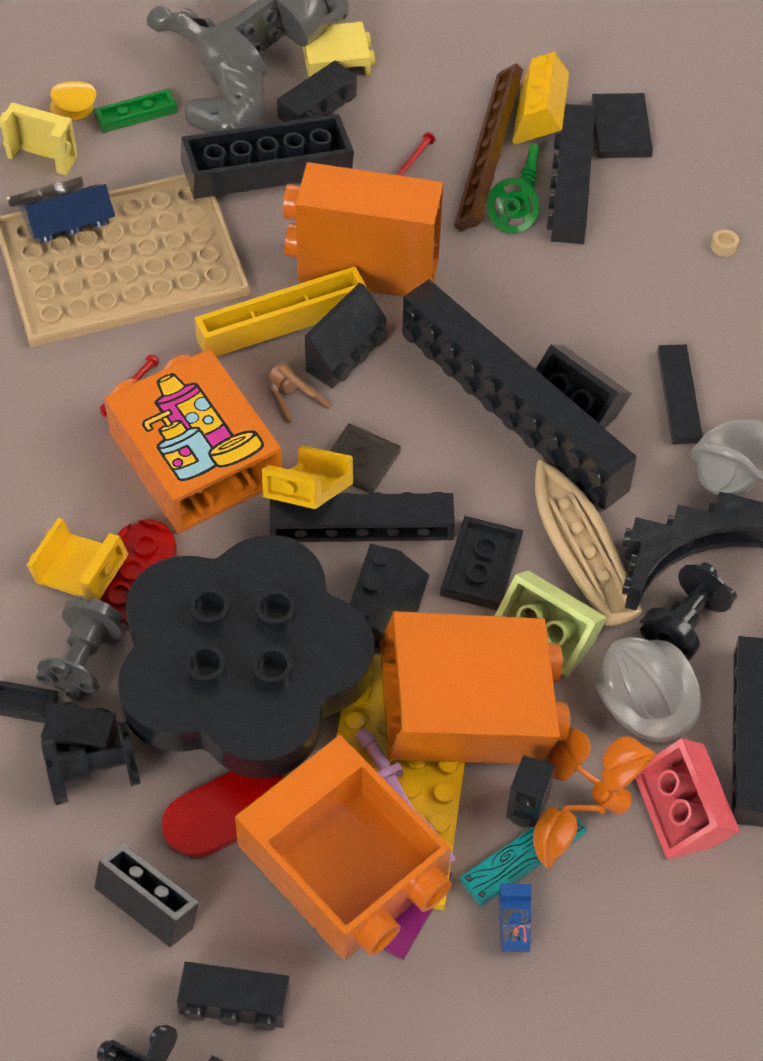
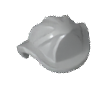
M736 419L724 422L706 432L698 444L693 447L690 460L697 463L699 480L709 492L715 495L723 492L738 496L755 487L759 480H763L762 421Z
M638 637L620 639L611 644L604 657L602 668L598 673L595 687L614 718L634 735L651 742H670L685 735L695 725L700 715L701 692L695 673L680 649L666 641H649Z

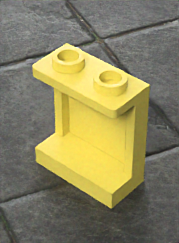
M363 21L327 25L324 33L314 42L302 47L308 78L334 60L345 68L364 66L365 75H371V66L375 65L374 50H369V47H371L370 32H365Z
M11 102L6 112L1 114L0 128L2 129L3 146L6 148L7 158L14 159L19 150L52 158L55 160L56 172L67 176L78 157L71 118Z

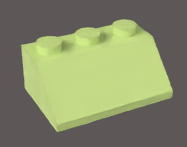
M529 570L515 575L495 616L545 619L548 643L560 645L563 657L562 674L567 677L570 676L593 646L607 620L606 616Z

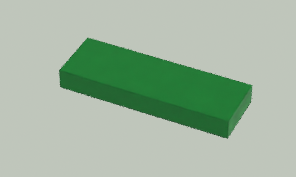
M170 89L94 109V115L102 133L178 113V106Z

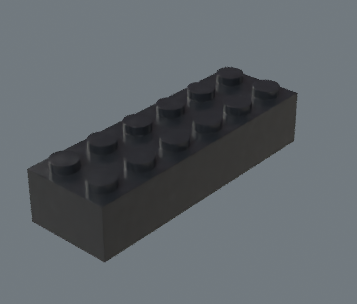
M339 114L181 137V163L193 199L301 183L307 162L351 169L353 167L354 150Z

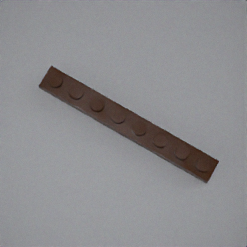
M517 63L497 73L454 222V226L460 232L478 226L483 220L487 198L494 180L496 166L500 159L501 148L505 141L506 130L510 123L511 112L523 73V69Z

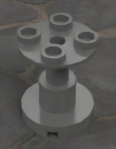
M83 596L69 598L61 613L63 621L72 629L67 639V643L71 648L66 659L50 657L42 659L37 666L38 672L36 675V679L39 682L53 685L63 690L64 696L75 701L81 700L82 696L93 695L99 689L98 680L83 667L88 655L96 654L101 642L111 643L118 641L126 626L125 622L121 623L123 616L111 605L95 598H90L89 603L81 602Z

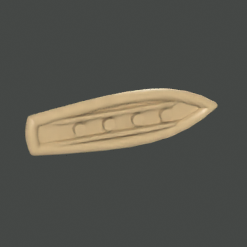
M538 460L535 474V495L538 511L544 528L569 573L593 609L607 617L604 623L606 626L625 624L637 618L642 613L641 606L639 604L637 611L625 608L627 595L621 593L625 577L628 574L612 537L596 508L585 493L570 478L544 460Z

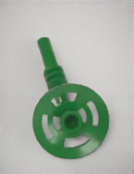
M537 144L529 146L526 164L521 170L520 179H503L493 186L488 195L487 212L489 218L498 229L506 233L523 232L529 229L538 217L540 208L539 198L533 188L537 176L535 168L540 149ZM508 185L520 186L519 191L509 193L504 190V187ZM529 194L531 195L532 200H533V211H532V213L530 212V209H531V201H530V198H529V196H528ZM497 197L500 198L499 209L502 214L500 217L496 211ZM523 217L525 221L524 224L519 226L508 224L510 218L518 219Z

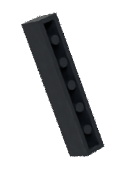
M565 104L562 130H560V134L555 133L554 150H559V153H553L552 169L557 170V173H552L550 189H555V193H550L548 209L554 211L553 213H548L547 230H552L551 242L584 245L595 106Z
M341 493L316 509L270 499V535L287 537L297 542L454 540L453 493Z
M738 636L733 652L732 812L737 824L763 827V638Z

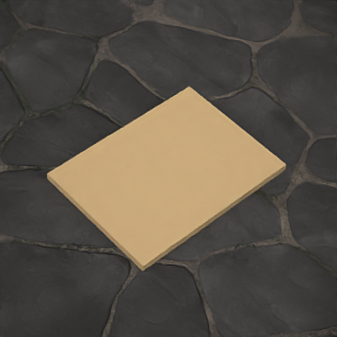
M185 174L108 191L116 216L109 218L110 224L96 228L93 227V223L82 226V232L67 235L66 231L55 234L56 239L40 243L39 238H31L21 211L0 216V247L30 348L251 295L248 281L216 196L193 199Z

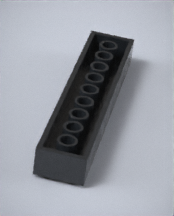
M430 279L403 297L402 334L405 339L420 348L426 358L436 362L448 377H453L460 383L466 393L476 397L488 412H493L502 420L505 427L517 433L528 447L534 448L543 456L547 463L570 478L592 503H597L603 510H606L630 491L637 456Z

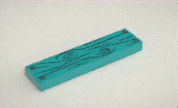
M577 817V832L571 844L587 833V829ZM535 826L460 876V883L479 907L499 894L500 883L515 884L542 865L534 849L533 834Z

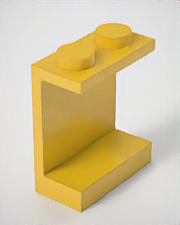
M58 517L53 526L47 531L37 550L30 556L26 566L38 584L75 596H83V598L88 600L90 598L100 600L129 554L120 536L109 533L103 543L71 534L64 519Z

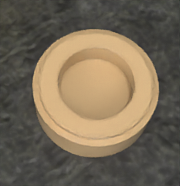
M718 230L712 236L711 249L719 256H732L738 250L740 239L731 230Z

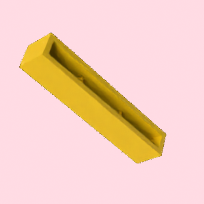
M354 266L194 317L197 341L202 351L210 349L217 357L316 325L359 282L363 285L365 283Z

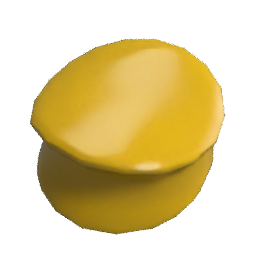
M82 81L58 83L52 88L50 93L52 99L50 111L53 114L71 118L72 121L85 118L94 109L96 90L91 84Z

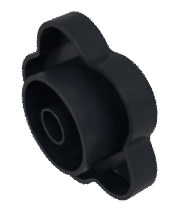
M276 535L257 536L235 544L217 558L176 556L158 561L145 569L135 579L127 596L126 613L134 647L125 658L120 669L118 690L127 725L140 740L152 747L175 752L201 749L209 752L223 767L236 774L260 779L277 777L294 770L311 755L318 742L323 720L327 716L339 712L356 702L364 694L372 680L375 643L369 623L355 607L328 593L324 571L319 560L307 547L293 539Z

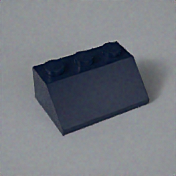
M95 184L19 206L31 238H39L40 243L56 239L55 234L66 231L67 235L82 232V226L93 223L94 228L110 224L109 218L116 217L106 184Z

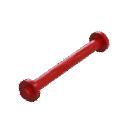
M424 133V140L396 175L403 176L428 144H433L436 141L433 133Z
M148 354L146 356L147 362L131 379L140 380L152 366L157 367L159 365L158 357ZM102 404L99 407L100 414L106 417V408Z

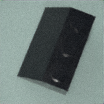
M359 282L305 335L306 372L332 389L340 381H345L349 377L351 370L358 363H363L367 359L369 352L376 345L380 346L387 337V317L362 283Z
M551 344L535 369L603 428H606L617 418L632 394L563 345Z
M370 543L350 605L355 607L365 617L373 632L375 648L380 649V639L394 611L418 613L429 580V574L400 550Z

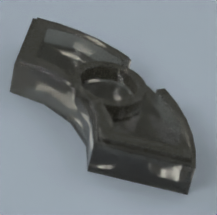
M82 176L18 193L7 197L9 206L15 207L83 188L84 183Z

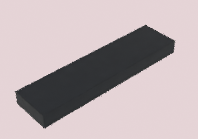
M687 344L658 345L657 354L672 444H697L703 437Z

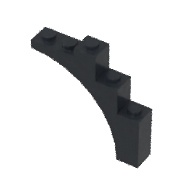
M719 492L717 502H710L708 511L678 504L675 516L669 515L666 524L636 517L633 528H626L622 546L628 547L625 559L630 560L628 571L633 572L632 577H625L621 593L627 595L625 608L637 611L645 591L655 578L674 563L690 555L710 549L732 546L763 548V502Z

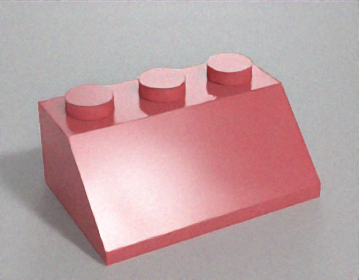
M681 738L658 753L635 778L666 858L672 859L716 847L740 832L704 744Z

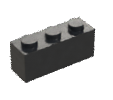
M334 60L277 98L278 119L286 122L331 115L336 109L352 101L357 96V76Z
M122 843L99 860L94 888L168 947H172L193 929L199 902Z
M185 961L177 998L179 1014L193 1021H203L205 1018L219 1019L220 1023L229 1026H237L240 1023L254 1024V1027L265 1031L274 1030L275 1027L284 1028L290 993V976Z

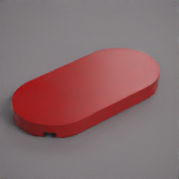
M138 520L139 523L132 526L130 523L118 533L129 555L100 600L119 611L123 616L121 623L125 622L126 625H129L126 613L127 596L135 579L145 569L158 561L176 557L177 546L172 531L167 525L157 520Z
M230 771L176 798L167 807L162 818V831L166 844L173 852L179 855L183 854L190 856V858L198 859L210 856L237 842L235 816L279 783L284 777L280 775L263 779L250 778Z

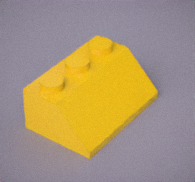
M555 51L540 55L530 61L520 85L512 139L514 145L562 130L569 72Z

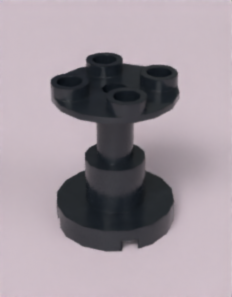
M703 562L700 566L685 565L679 570L678 579L680 586L688 596L683 602H675L669 610L664 608H651L640 620V623H643L640 628L641 635L649 641L662 640L675 645L689 661L697 653L700 646L698 635L694 631L700 621L698 613L703 607L714 612L729 610L737 598L735 590L727 586L717 575L716 568L711 564Z
M126 721L116 722L120 746L85 754L84 747L58 754L54 738L41 740L42 752L55 806L69 802L66 786L91 780L90 773L126 765L131 787L141 784Z

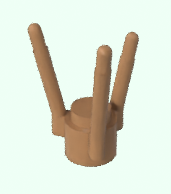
M279 364L271 371L269 378L273 385L270 387V390L276 396L287 422L290 423L292 417L282 392L290 394L299 387L304 393L314 397L325 407L331 408V403L305 383L288 364Z

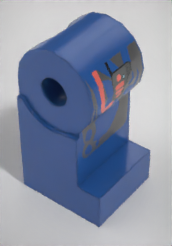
M500 883L498 906L501 951L530 952L531 884Z

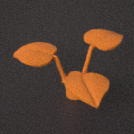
M570 728L567 739L556 742L548 757V763L555 765L553 778L558 781H565L576 770L595 784L592 790V797L597 805H564L561 811L556 807H549L540 816L534 829L533 843L538 859L546 868L551 869L555 860L567 850L576 835L577 819L571 811H595L604 814L607 809L617 815H621L629 809L632 795L624 787L633 781L656 756L654 751L629 736L616 739L604 754L603 766L605 770L601 772L603 781H601L580 765L588 758L591 751L589 738L584 732L576 728Z

